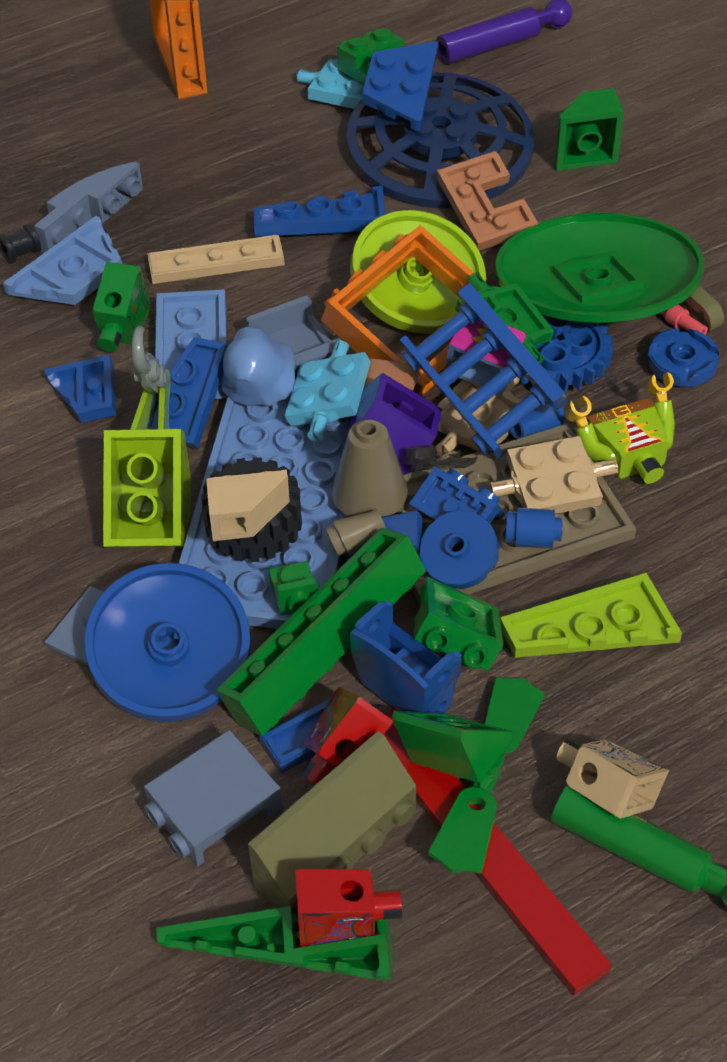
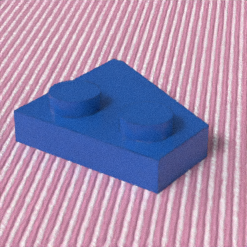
M110 354L44 369L49 383L81 423L116 415L115 367Z

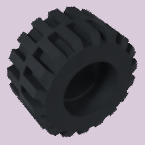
M253 457L251 461L241 458L237 459L235 464L228 462L222 465V471L215 470L210 475V478L225 475L287 470L290 502L254 537L213 541L207 482L205 481L203 494H201L207 537L210 538L211 545L214 548H219L222 555L228 557L232 554L234 555V560L241 562L244 558H250L251 562H259V558L266 557L267 560L275 558L276 552L284 553L289 549V543L296 542L298 531H301L302 527L300 488H298V481L295 476H290V470L285 466L278 468L276 461L269 460L263 462L262 458Z

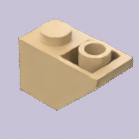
M287 470L206 478L213 541L254 537L290 502Z

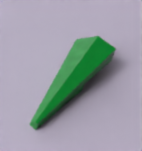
M291 906L156 928L159 946L377 980H392L394 949L390 919L375 920V936L300 947L298 913L294 914Z

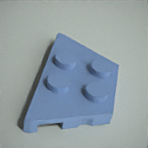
M94 216L3 282L6 294L76 305L99 288L106 262L122 264V260L117 250L113 248L108 233H105L100 217Z

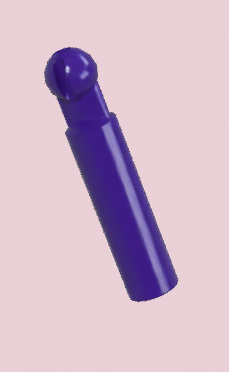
M551 0L544 11L536 13L532 7H527L439 35L436 38V42H438V56L443 64L449 65L539 35L540 27L547 24L553 28H562L572 18V7L565 0Z

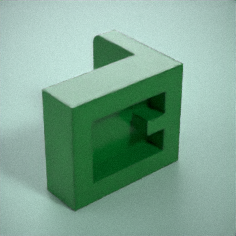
M308 561L269 569V578L280 616L295 613L318 590L316 578L312 577Z

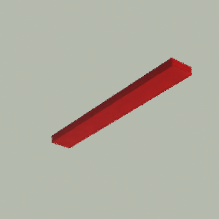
M396 707L385 715L392 719L393 712L401 710L399 707ZM393 722L384 736L416 785V801L437 827L441 829L458 795L466 788L454 775L412 763ZM478 804L469 805L473 810H482V807ZM493 822L483 871L481 874H475L573 996H575L609 973L612 964Z

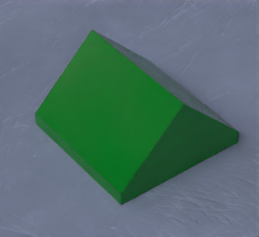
M394 711L392 717L412 763L477 783L482 780L512 742L514 735L513 731L448 713Z

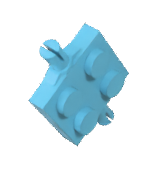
M329 59L322 70L316 73L302 69L298 71L297 82L310 84L308 87V99L353 109L362 100L364 84L338 69V59Z
M339 340V343L338 341L334 343L332 355L328 359L300 364L284 416L290 426L311 424L307 436L314 442L323 440L324 431L329 422L339 418L356 416L371 361L365 352L346 355L349 345L342 340Z

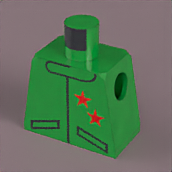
M106 262L93 306V316L100 335L97 344L105 351H116L119 343L132 345L135 328L143 326L151 306L140 266Z

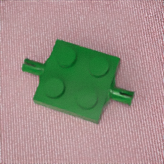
M476 272V275L475 273L470 275L467 282L475 288L507 326L526 334L523 345L541 364L544 357L535 346L550 342L555 331L517 283L503 287L488 286L479 272ZM458 299L455 307L457 313L461 311L459 309L462 305L461 299Z

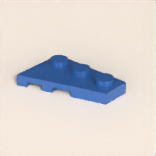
M194 337L170 370L169 429L183 430L187 447L196 449L199 447L223 375V359L228 346L227 343ZM157 395L151 429H158L159 395Z

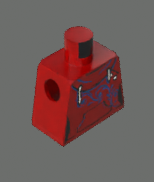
M338 687L304 741L303 745L316 754L301 775L316 785L377 731L384 735L394 721L361 697Z
M366 869L295 870L300 947L375 936V920L402 918L400 890L373 892L372 875Z

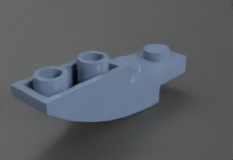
M130 162L100 171L74 183L47 201L48 214L34 225L41 243V252L45 253L94 216L100 217L103 224L133 197L137 196L143 190L140 164Z

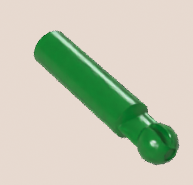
M568 785L565 787L551 816L552 823L692 894L702 889L722 899L727 908V869L713 863L711 852L636 815L620 819Z

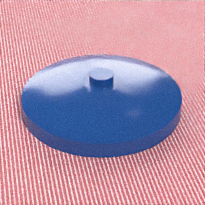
M153 564L122 576L100 596L87 621L84 641L85 654L89 670L97 687L118 708L145 720L157 722L182 721L202 715L222 702L216 689L249 658V623L238 597L216 576L186 564Z

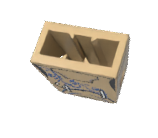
M567 738L557 753V761L571 768L566 780L567 785L620 819L653 809L669 772L668 769L607 740L582 745L571 738Z

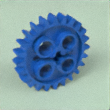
M541 314L555 332L550 342L535 347L544 357L541 366L561 389L567 392L568 386L573 385L578 390H581L583 381L593 385L595 376L602 378L604 376V369H609L614 347L612 345V335L607 334V325L599 326V323L562 320ZM525 375L521 378V384L523 385L530 382Z

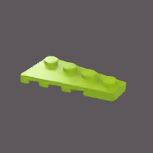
M647 573L500 617L502 634L515 658L680 643L682 636L680 628Z

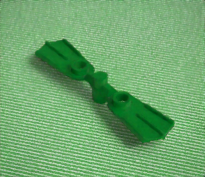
M497 677L495 679L485 724L514 732L512 742L502 754L512 753L519 747L545 697L543 691L534 687L524 678ZM501 754L479 783L474 782L473 787L461 791L429 849V857L439 861L451 874L456 872L481 874L483 871L497 808L496 799L491 793L497 779L501 775L505 755ZM478 804L483 809L473 810L469 805Z

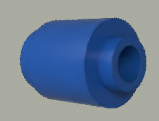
M517 508V512L507 511L506 543H515V547L553 549L554 541H561L562 517H555V509Z

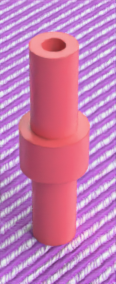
M680 305L660 313L665 316V321L675 328L682 327L686 331L689 329L697 330L705 335L708 328L689 316V311Z

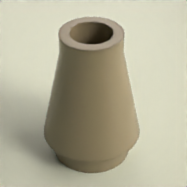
M377 509L368 513L332 521L334 525L325 528L338 557L346 553L348 556L352 555L381 528L386 529Z

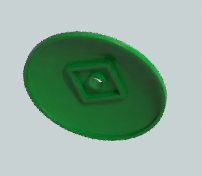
M580 213L548 219L513 235L503 244L497 254L495 272L500 287L517 283L543 315L576 322L608 323L645 318L669 310L685 301L696 291L702 281L704 258L701 250L690 237L665 223L621 213Z

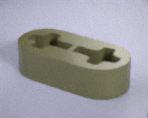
M700 285L689 298L679 304L689 311V316L708 328L707 333L722 326L724 323V313L720 304Z

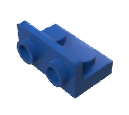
M435 466L409 503L413 509L433 521L452 511H471L483 516L489 524L494 517L501 520L505 515L498 505L500 499L484 487H480L478 491L467 485L469 480L452 468L446 473Z

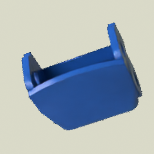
M387 600L385 603L379 602L356 623L355 629L350 632L351 653L362 684L394 709L399 707L401 711L446 713L452 703L454 688L461 673L462 654L455 651L440 658L393 623V604Z

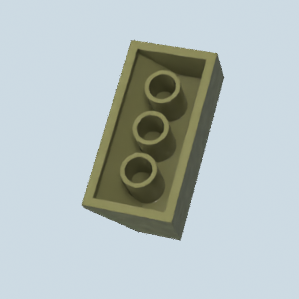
M377 731L248 843L254 887L276 908L291 906L294 914L298 913L295 870L353 869L354 864L366 853L370 855L378 850L384 842L386 835L396 825L399 827L405 825L416 811V785L382 733Z

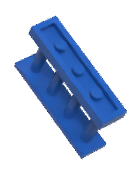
M468 283L458 291L462 301V305L459 307L461 311L417 347L405 335L400 339L406 350L401 355L415 372L420 368L472 428L475 434L471 439L485 455L491 451L499 459L503 455L500 446L496 443L500 437L539 405L544 407L549 403L557 411L567 403V398L561 387L475 288ZM478 321L486 330L482 334L484 338L442 373L438 374L426 358L468 323L474 324ZM501 348L509 357L506 361L507 366L462 402L449 385L493 349L497 352ZM525 375L533 385L529 389L531 393L485 430L472 413L516 377L521 379Z

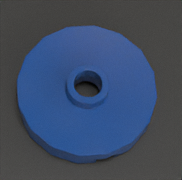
M679 328L669 329L659 333L651 341L647 361L650 370L661 380H663V375L669 372L673 377V385L680 387L698 386L708 382L716 374L719 364L718 346L709 336L697 330L689 329L687 333L679 332Z
M452 511L438 517L428 526L421 539L420 557L427 573L434 580L455 589H466L480 584L487 578V574L491 571L492 567L495 568L499 560L500 544L494 528L483 516L471 511ZM464 543L462 550L458 552L452 551L455 544Z

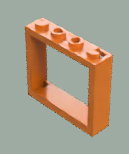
M149 0L153 38L178 99L208 93L198 0Z
M419 225L409 235L401 234L395 241L393 248L388 252L385 250L379 252L372 260L370 267L365 271L362 269L357 270L349 279L347 286L341 291L338 288L333 290L331 297L324 302L326 307L321 321L356 353L365 352L369 359H382L406 364L348 311L412 257L459 298L458 291L468 284L467 279L474 272L426 229ZM449 345L429 362L438 374L444 371ZM421 369V374L413 392L423 397L435 384Z

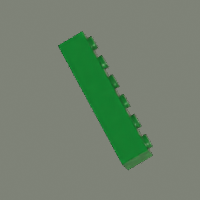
M385 528L378 530L216 689V692L238 725L261 736L272 729L279 719L297 701L302 699L307 691L326 672L330 671L334 664L351 648L350 632L355 629L356 623L379 602L385 603L388 600L394 604L405 592L413 587L414 583L426 572V569L408 535Z

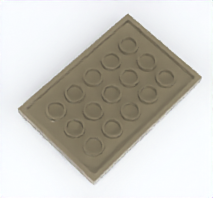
M567 423L500 444L503 455L499 459L491 451L486 455L482 451H478L405 474L404 478L408 489L407 502L403 511L399 514L416 511L409 503L435 466L446 473L450 468L456 470L469 480L467 485L476 491L480 487L489 490V482L511 479V471L506 460L507 449L576 437V435ZM597 477V482L603 495L601 505L555 514V517H562L561 541H554L553 549L515 547V543H506L507 511L517 512V508H523V506L514 494L498 496L500 499L498 505L505 515L501 520L494 517L490 525L494 528L500 544L499 560L495 568L492 567L491 571L487 574V578L480 584L457 590L471 594L635 539L636 527L604 478ZM420 513L422 516L423 537L428 526L434 521ZM464 543L455 544L452 551L458 552L462 550ZM427 571L411 588L419 605L420 588L426 577L432 578Z

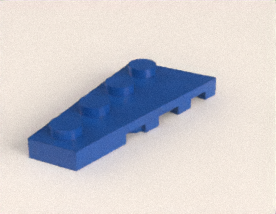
M383 186L372 187V193L358 195L357 190L343 192V198L334 200L326 199L325 195L313 197L306 205H299L296 201L256 207L254 208L255 237L272 235L309 236L319 233L340 235L345 232H361L372 221L386 214Z

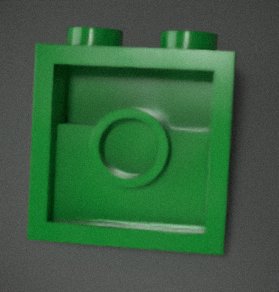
M377 29L367 32L364 37L344 40L340 46H337L338 69L365 85L373 52L404 47V39L392 33L389 29Z
M426 577L420 588V609L413 620L414 640L419 641L433 652L448 654L458 651L462 654L461 664L489 671L503 647L499 608Z

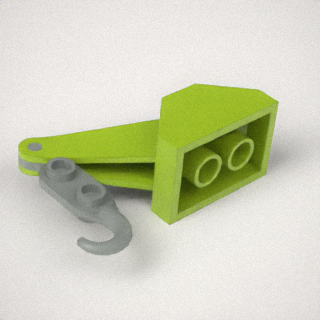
M137 326L132 337L131 353L135 382H141L144 391L131 429L104 430L103 547L106 548L184 547L191 512V474L185 432L181 429H169L170 371L166 369L165 365H160L159 359H156L151 353H144L143 333L145 329L143 326ZM157 395H159L158 429H151Z

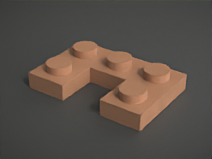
M497 151L437 170L436 179L465 231L479 251L504 243L519 231L538 225L525 199L494 208L487 197L486 190L509 183L510 174Z

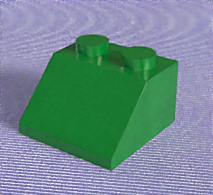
M614 88L582 92L560 114L555 160L556 171L618 163L624 110Z

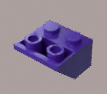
M381 373L363 389L357 414L351 417L343 449L349 430L355 423L362 420L378 421L388 430L403 475L412 473L416 470L436 438L443 409L386 374Z

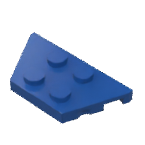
M433 41L373 52L363 89L362 103L373 109L381 110L385 115L394 120L399 115L411 121L412 129L420 131L438 53V42Z

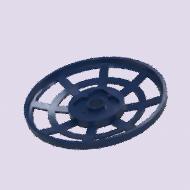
M433 72L429 90L439 89L441 93L440 97L427 98L420 131L411 128V121L399 115L394 120L385 115L381 110H379L377 115L359 118L363 110L368 107V105L362 103V100L357 104L350 116L347 126V148L355 169L372 186L382 185L383 193L392 198L425 207L453 208L444 191H437L438 180L436 178L437 170L457 163L441 164L442 158H451L465 154L469 159L493 151H497L499 154L505 141L523 147L518 160L508 170L510 174L509 183L485 191L487 197L492 199L513 187L523 177L531 163L534 151V130L531 120L519 103L506 92L486 81L460 74ZM474 89L483 91V92H485V93H487V94H489V95H491V96H493V97H489V98H488V97H486L484 94H482V93H480V92H478V91H476V90H474ZM454 91L461 92L478 101L465 104L453 99ZM507 105L519 117L525 127V136L507 130L505 117L498 106ZM489 109L494 115L498 127L479 123L476 113ZM385 125H403L404 137L392 143L386 134ZM375 126L377 140L384 151L369 162L358 144L356 129ZM436 126H445L447 128L439 129ZM478 134L495 137L496 139L492 145L482 154L474 146L477 142ZM411 147L415 151L429 156L428 162L414 159L404 154L403 151ZM393 159L409 169L426 173L424 189L400 183L384 175L379 170Z

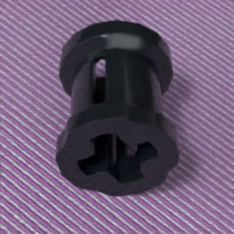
M30 224L24 225L23 230L9 236L5 234L0 235V250L6 261L10 264L16 262V258L31 251L34 253L41 251L39 237Z

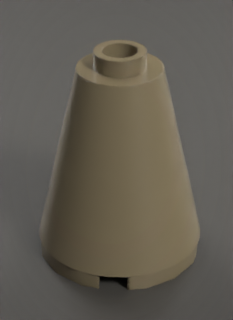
M375 420L359 421L349 430L331 489L333 505L344 513V518L368 513L375 509L378 510L381 518L391 516L396 512L399 514L403 511L407 502L408 489L388 430L382 423Z

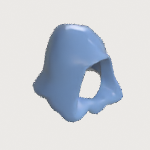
M241 328L224 353L223 375L220 381L221 389L231 400L246 406H270L273 403L288 398L295 382L294 371L296 361L293 348L272 339L258 328Z

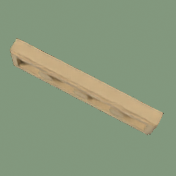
M279 235L147 253L152 284L285 265Z

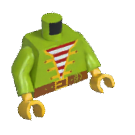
M669 372L663 375L665 388H661L656 384L655 374L647 382V389L652 395L656 396V402H653L649 397L590 416L587 415L590 413L592 405L587 397L581 396L577 399L580 413L576 411L572 401L566 404L564 416L569 421L576 422V435L581 437L585 451L591 460L596 463L615 458L618 465V474L614 475L616 478L622 479L639 473L646 484H652L663 476L664 469L662 465L666 461L667 450L673 445L675 430L672 400H667V391L672 388L674 383L673 377Z

